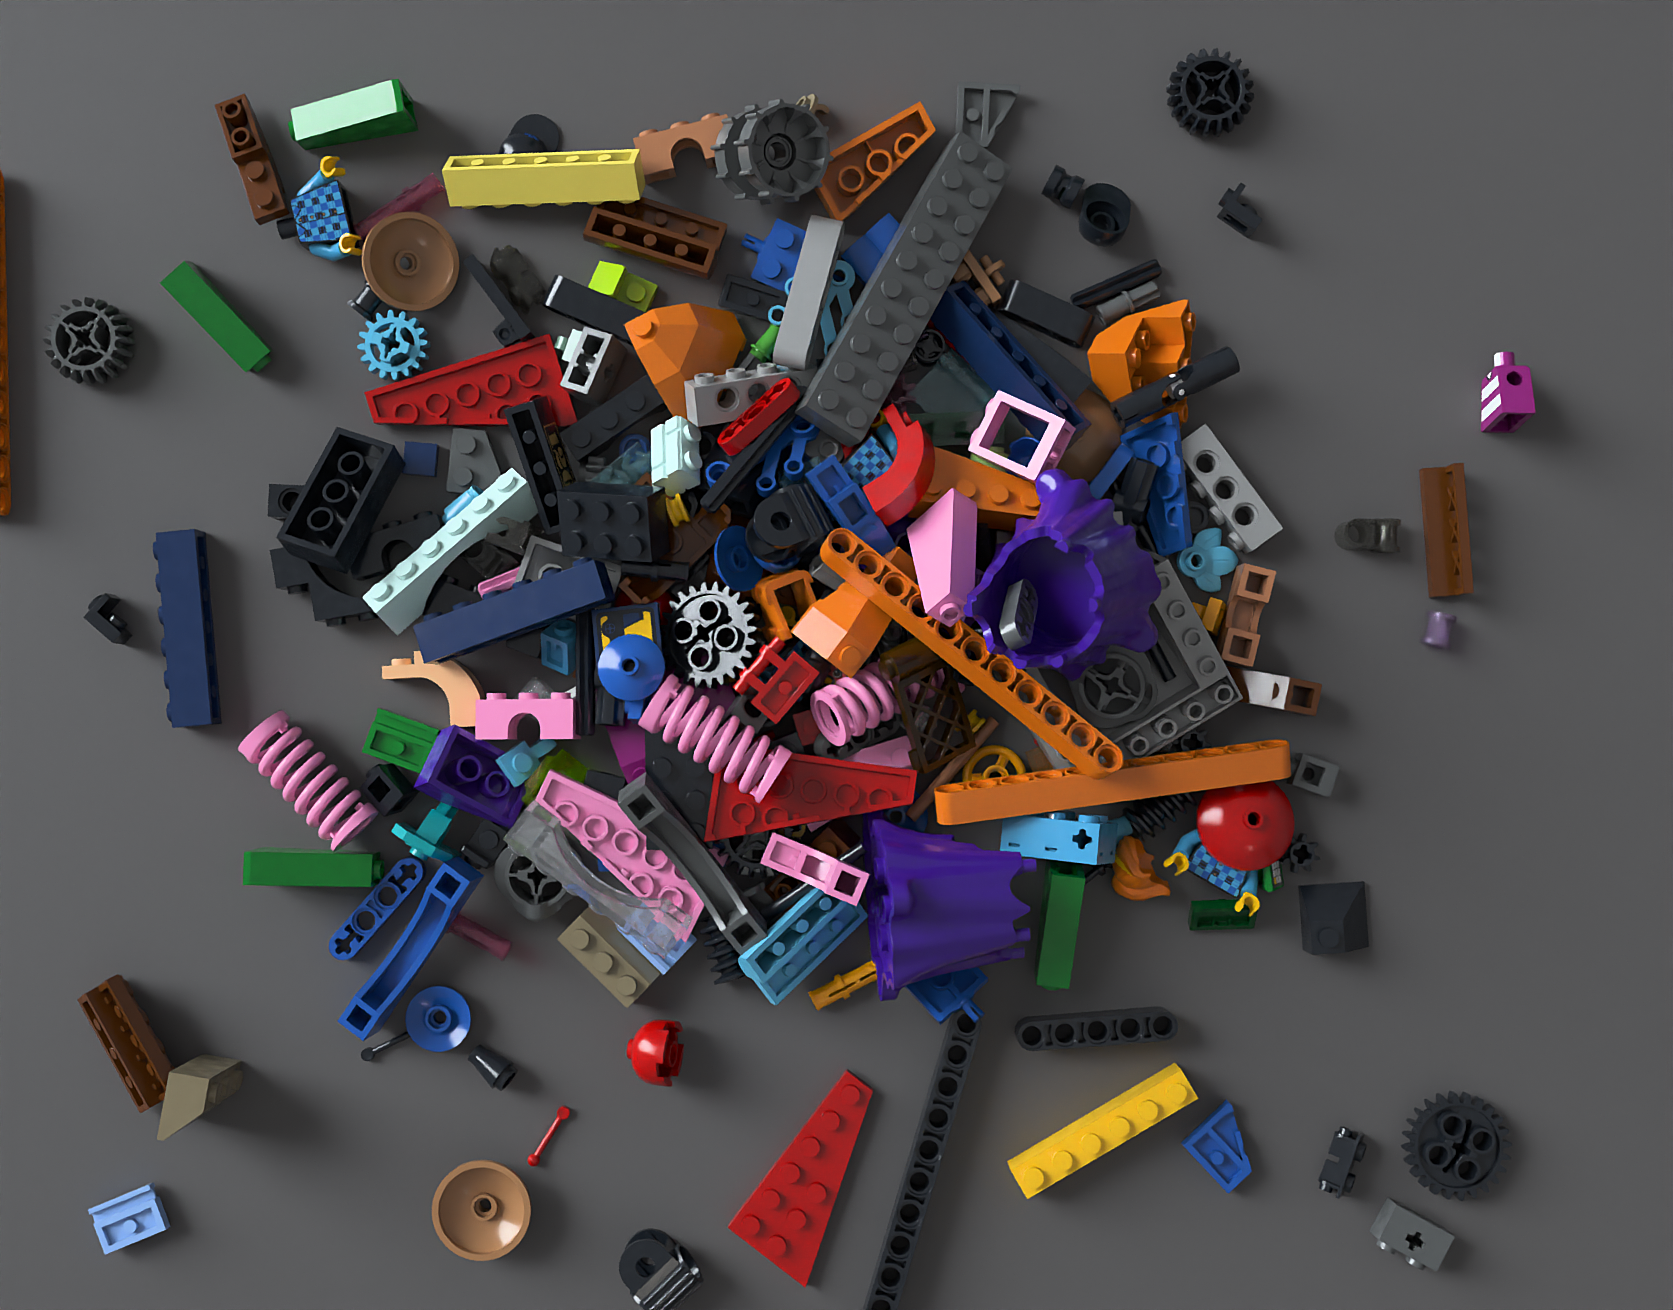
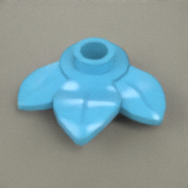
M1207 528L1196 533L1192 541L1193 547L1180 551L1176 560L1180 572L1187 577L1193 578L1197 587L1205 592L1220 591V575L1233 571L1239 561L1234 551L1221 546L1222 531L1219 528ZM1193 556H1195L1197 559L1196 567H1194L1191 563V558Z

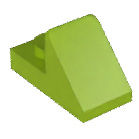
M599 261L588 288L644 312L649 311L659 289L658 285L629 273L625 266Z

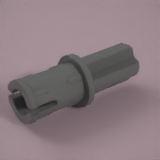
M1150 281L1132 291H1122L1121 296L1096 306V312L1101 323L1105 326L1109 322L1128 313L1130 315L1135 314L1136 309L1159 299L1161 294L1157 284Z

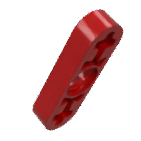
M784 378L775 383L723 430L717 442L729 456L741 452L796 402L800 396V391L791 379Z

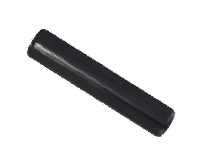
M1156 259L1150 260L1072 294L1070 297L1071 304L1082 309L1088 308L1116 296L1124 290H1130L1158 278L1162 274L1161 266Z

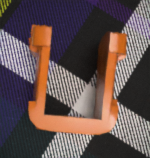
M792 568L788 572L772 574L760 579L755 587L751 589L756 604H760L765 622L762 631L769 643L775 636L783 642L792 638L790 628L781 611L774 590L788 584L791 585L798 614L801 618L807 609L817 601L810 585L814 581L809 572Z

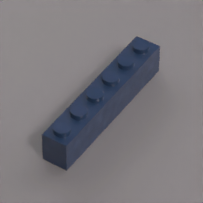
M964 280L947 287L930 318L936 329L944 334L955 347V350L966 359L977 375L995 393L998 390L1065 419L1075 427L1076 430L1065 451L1071 448L1092 423ZM1010 407V410L1018 418L1020 424L1027 428L1037 440L1041 441L1049 424Z
M197 529L157 532L156 541L153 543V554L158 561L159 568L155 582L158 592L161 593L162 606H159L158 617L164 627L161 651L163 656L166 657L167 670L164 672V684L166 689L169 690L170 702L166 708L168 720L172 722V728L222 724L206 533Z
M592 557L582 558L572 563L573 567L564 571L561 568L552 569L542 574L543 578L534 582L531 579L522 580L512 585L513 589L502 593L501 590L492 591L482 595L483 600L472 604V601H466L452 607L453 611L444 615L442 612H435L424 616V622L413 626L424 664L438 665L616 601L605 563L592 560Z

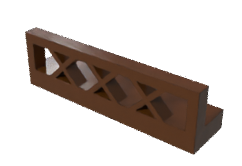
M1453 463L1446 467L1422 468L1419 470L1429 598L1474 593L1464 463Z

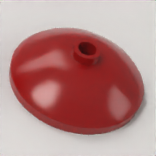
M1273 781L1208 789L1199 802L1196 814L1198 835L1206 851L1222 865L1239 871L1259 870L1275 863L1288 849L1294 834L1295 822L1292 806L1285 793ZM1250 813L1256 816L1257 822L1255 825H1251L1248 822V815Z

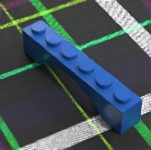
M459 856L443 862L427 886L419 907L402 936L378 969L355 994L339 1018L338 1022L362 1041L381 1030L483 878V874Z

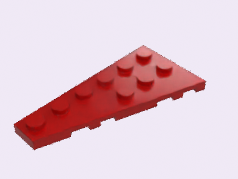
M767 749V751H766V753H765V755H764L762 761L767 757V755H768L772 750H768V749ZM792 753L761 802L757 803L755 796L750 794L752 789L748 793H742L739 790V784L746 769L733 783L724 781V773L729 764L728 762L722 770L714 773L704 842L913 805L917 770ZM763 775V776L761 777V779L756 783V786H757V787H758V784L760 783V781L763 779L764 775Z

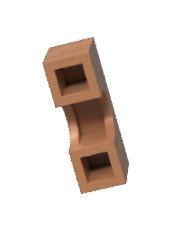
M707 114L701 118V121L690 124L688 121H680L672 124L670 129L659 132L657 129H650L641 132L639 137L633 138L635 149H640L645 184L677 177L674 159L677 153L685 148L699 150L705 158L707 169L716 167L714 150L710 149V146L716 144L718 134L723 127L721 120L728 118L727 114Z
M1246 563L1236 566L1216 646L1224 663L1243 668L1253 667L1261 636L1257 634L1258 622L1264 605L1269 603L1276 571Z

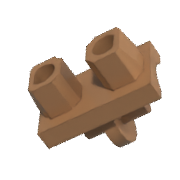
M968 249L952 281L956 284L963 280L967 282L972 279L978 287L974 292L987 306L990 305L994 308L1000 304L1001 296L989 279L992 278L997 287L1002 285L1005 280L999 272L1006 265L1003 260L993 264L989 256L985 255L979 260L986 269L983 271Z

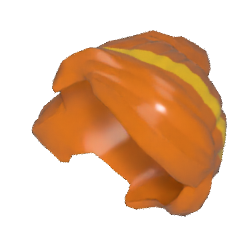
M1123 836L1119 841L1115 852V863H1112L1114 876L1111 886L1118 895L1133 901H1144L1161 895L1170 896L1171 889L1168 881L1156 876L1151 865L1154 856L1144 849L1143 843L1139 838Z

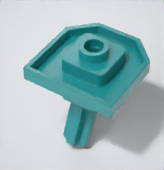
M440 802L436 810L431 809L418 829L403 822L396 823L391 831L405 841L407 845L411 846L410 853L422 860L427 861L430 857L445 862L462 855L442 843L451 828L452 819L459 810Z

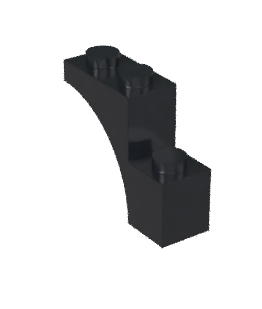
M284 547L270 550L276 588L287 590L288 595L308 592L307 587L309 586L315 621L326 622L327 627L345 625L347 618L358 617L359 621L378 619V615L362 597L351 596L336 588L324 577L317 564L290 555Z

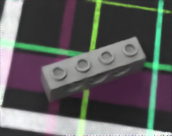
M763 363L757 365V369L746 371L744 368H731L726 370L724 375L714 376L713 373L696 374L693 380L684 381L687 419L697 427L734 421L775 383L784 378H790L796 387L800 385L808 388L817 372V366L809 363L807 370L804 371L781 365L777 366L773 363ZM757 384L756 394L749 397L748 391L750 387ZM723 389H727L725 399L717 402L718 393Z
M1206 423L1181 441L1184 471L1191 481L1189 483L1190 489L1197 498H1204L1210 506L1208 510L1210 516L1218 525H1224L1230 533L1227 536L1228 540L1237 551L1242 550L1244 554L1252 552L1283 529ZM1199 457L1206 458L1210 462L1211 468L1209 473H1203L1198 470L1196 461ZM1218 483H1223L1229 488L1230 495L1228 499H1221L1216 494ZM1237 509H1243L1247 512L1249 521L1246 526L1240 525L1236 521L1235 513Z

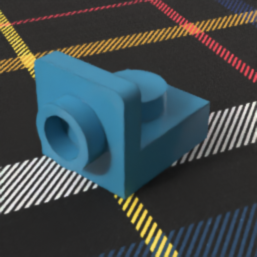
M563 619L551 624L541 632L542 665L567 676L576 670L575 623Z

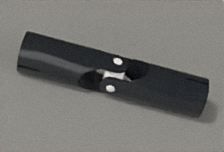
M1223 347L1179 369L1175 373L1168 374L1111 402V412L1115 421L1124 429L1183 400L1191 394L1200 392L1238 373L1240 365L1236 354L1230 347ZM1166 390L1168 396L1162 398V394Z

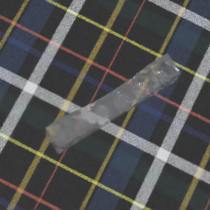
M534 800L524 810L503 839L515 854L527 857L535 863L536 868L541 873L557 879L568 893L580 896L589 903V907L595 913L602 916L605 915L615 922L616 927L622 933L632 935L641 941L643 947L651 954H658L665 959L687 931L693 917L667 898H646L631 895L617 890L598 879L582 864L573 852L564 834L560 819Z

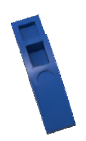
M835 455L829 456L805 474L841 528H846L853 532L881 556H884L896 547L868 499L857 483L850 479Z

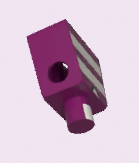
M1499 352L1494 355L1495 368L1482 380L1481 432L1514 433L1535 414L1531 372L1528 366H1515V353Z

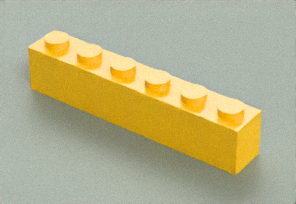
M1173 1063L1008 1160L1009 1168L1026 1198L1029 1199L1199 1098L1183 1071L1176 1063Z

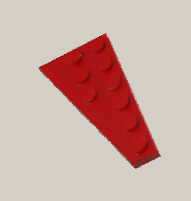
M550 333L364 392L373 422L376 425L509 426L504 409L543 396L548 398L557 427H570L578 421L570 394L560 386L564 374Z
M848 1069L845 1070L728 1224V1228L805 1288L873 1092V1088Z

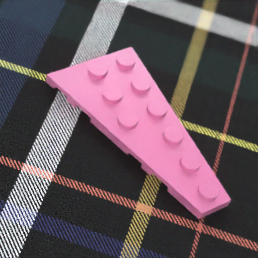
M550 769L535 800L563 827H566L579 839L580 843L588 851H591L603 862L602 864L633 894L642 899L686 943L704 907V903L683 874L662 850H646V835L640 832L617 804L618 800ZM713 846V849H709V851L723 867L729 853L719 857L717 852L721 849Z

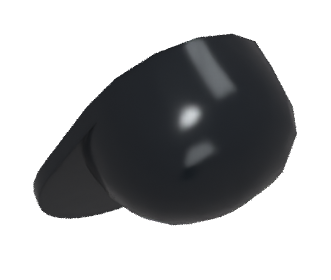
M539 114L526 115L515 123L509 136L501 144L498 154L556 152L560 139L558 129L546 116Z
M1096 183L1090 185L1084 193L1078 221L1079 232L1082 237L1088 242L1102 247L1113 246L1119 242L1125 234L1130 221L1131 203L1127 195L1119 188L1110 184Z

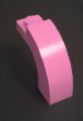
M772 832L760 864L806 882L824 891V893L854 906H857L870 875L849 863L775 832Z

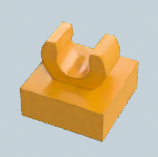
M1210 597L1207 607L1192 602L1208 634L1217 636L1227 605L1224 601Z

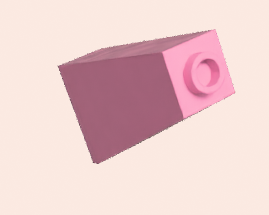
M951 488L906 529L925 613L949 627L965 615L963 607L967 604V595L975 588L977 504L954 488Z

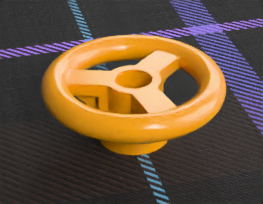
M989 745L978 749L964 765L962 782L988 779L994 771L999 772L1001 777L1009 776L1005 769L1008 761L1014 765L1017 774L1026 773V769L1021 758L1011 749L1000 745ZM988 755H999L995 765L987 767L983 773L972 774L976 763L980 759Z

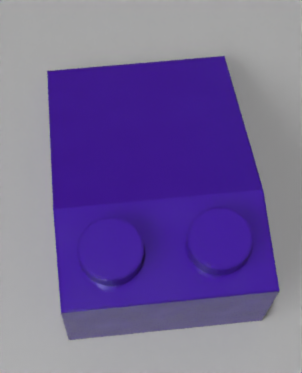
M454 724L440 730L413 788L444 804L512 828L536 773L519 786L514 787L495 761L506 752L484 740L475 739V735Z

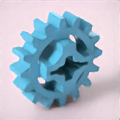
M388 310L387 318L376 313L377 322L375 324L370 321L365 322L369 331L368 333L359 332V336L365 339V343L357 345V349L366 353L360 359L364 364H370L368 370L371 373L376 374L379 372V377L385 381L391 374L393 380L398 382L401 379V374L411 378V370L413 368L419 371L423 370L419 361L420 359H429V356L423 352V349L431 347V344L427 340L422 339L428 333L424 328H418L420 322L415 317L409 320V315L404 311L397 317L393 310ZM390 327L388 330L380 333L385 328ZM408 330L411 332L414 338V346L411 345L407 340L409 333L407 332ZM398 342L400 344L398 349H389L390 343L396 344ZM374 346L378 347L381 352L380 362L376 358ZM408 358V360L405 363L398 365L399 362Z

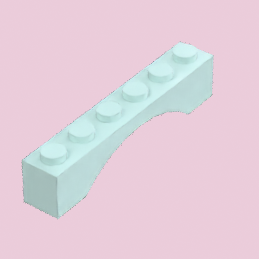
M513 468L509 469L481 495L475 497L459 514L451 518L430 539L423 542L407 559L400 562L392 572L375 584L362 598L398 636L422 615L426 600L435 582L445 568L460 553L489 535L507 529L521 528L538 513L529 483Z

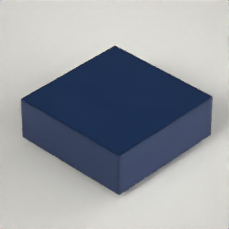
M405 441L403 458L405 466L402 473L404 475L437 477L439 445Z

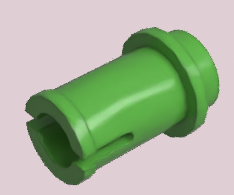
M770 324L758 342L750 345L751 350L749 353H752L761 363L772 360L770 356L774 352L779 326Z

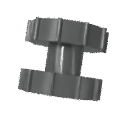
M781 98L769 101V106L760 109L758 104L745 106L744 112L721 120L723 127L718 134L716 144L710 146V149L714 150L715 164L718 171L715 178L722 179L727 188L735 194V200H760L761 205L773 204L775 202L774 198L779 197L784 198L785 202L799 201L800 195L809 192L813 188H821L823 186L820 181L826 172L829 161L834 160V157L830 156L829 141L826 133L829 127L821 124L819 119L809 110V104L800 106L784 103V100ZM770 146H772L775 152L773 160H771L768 154Z

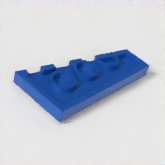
M1174 412L1120 436L1121 443L1123 442L1135 451L1132 457L1145 459L1160 465L1149 496L1151 503L1146 518L1158 554L1162 557H1167L1193 547L1178 412Z

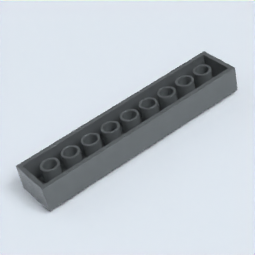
M961 131L946 142L794 413L847 447L862 442L1013 168Z

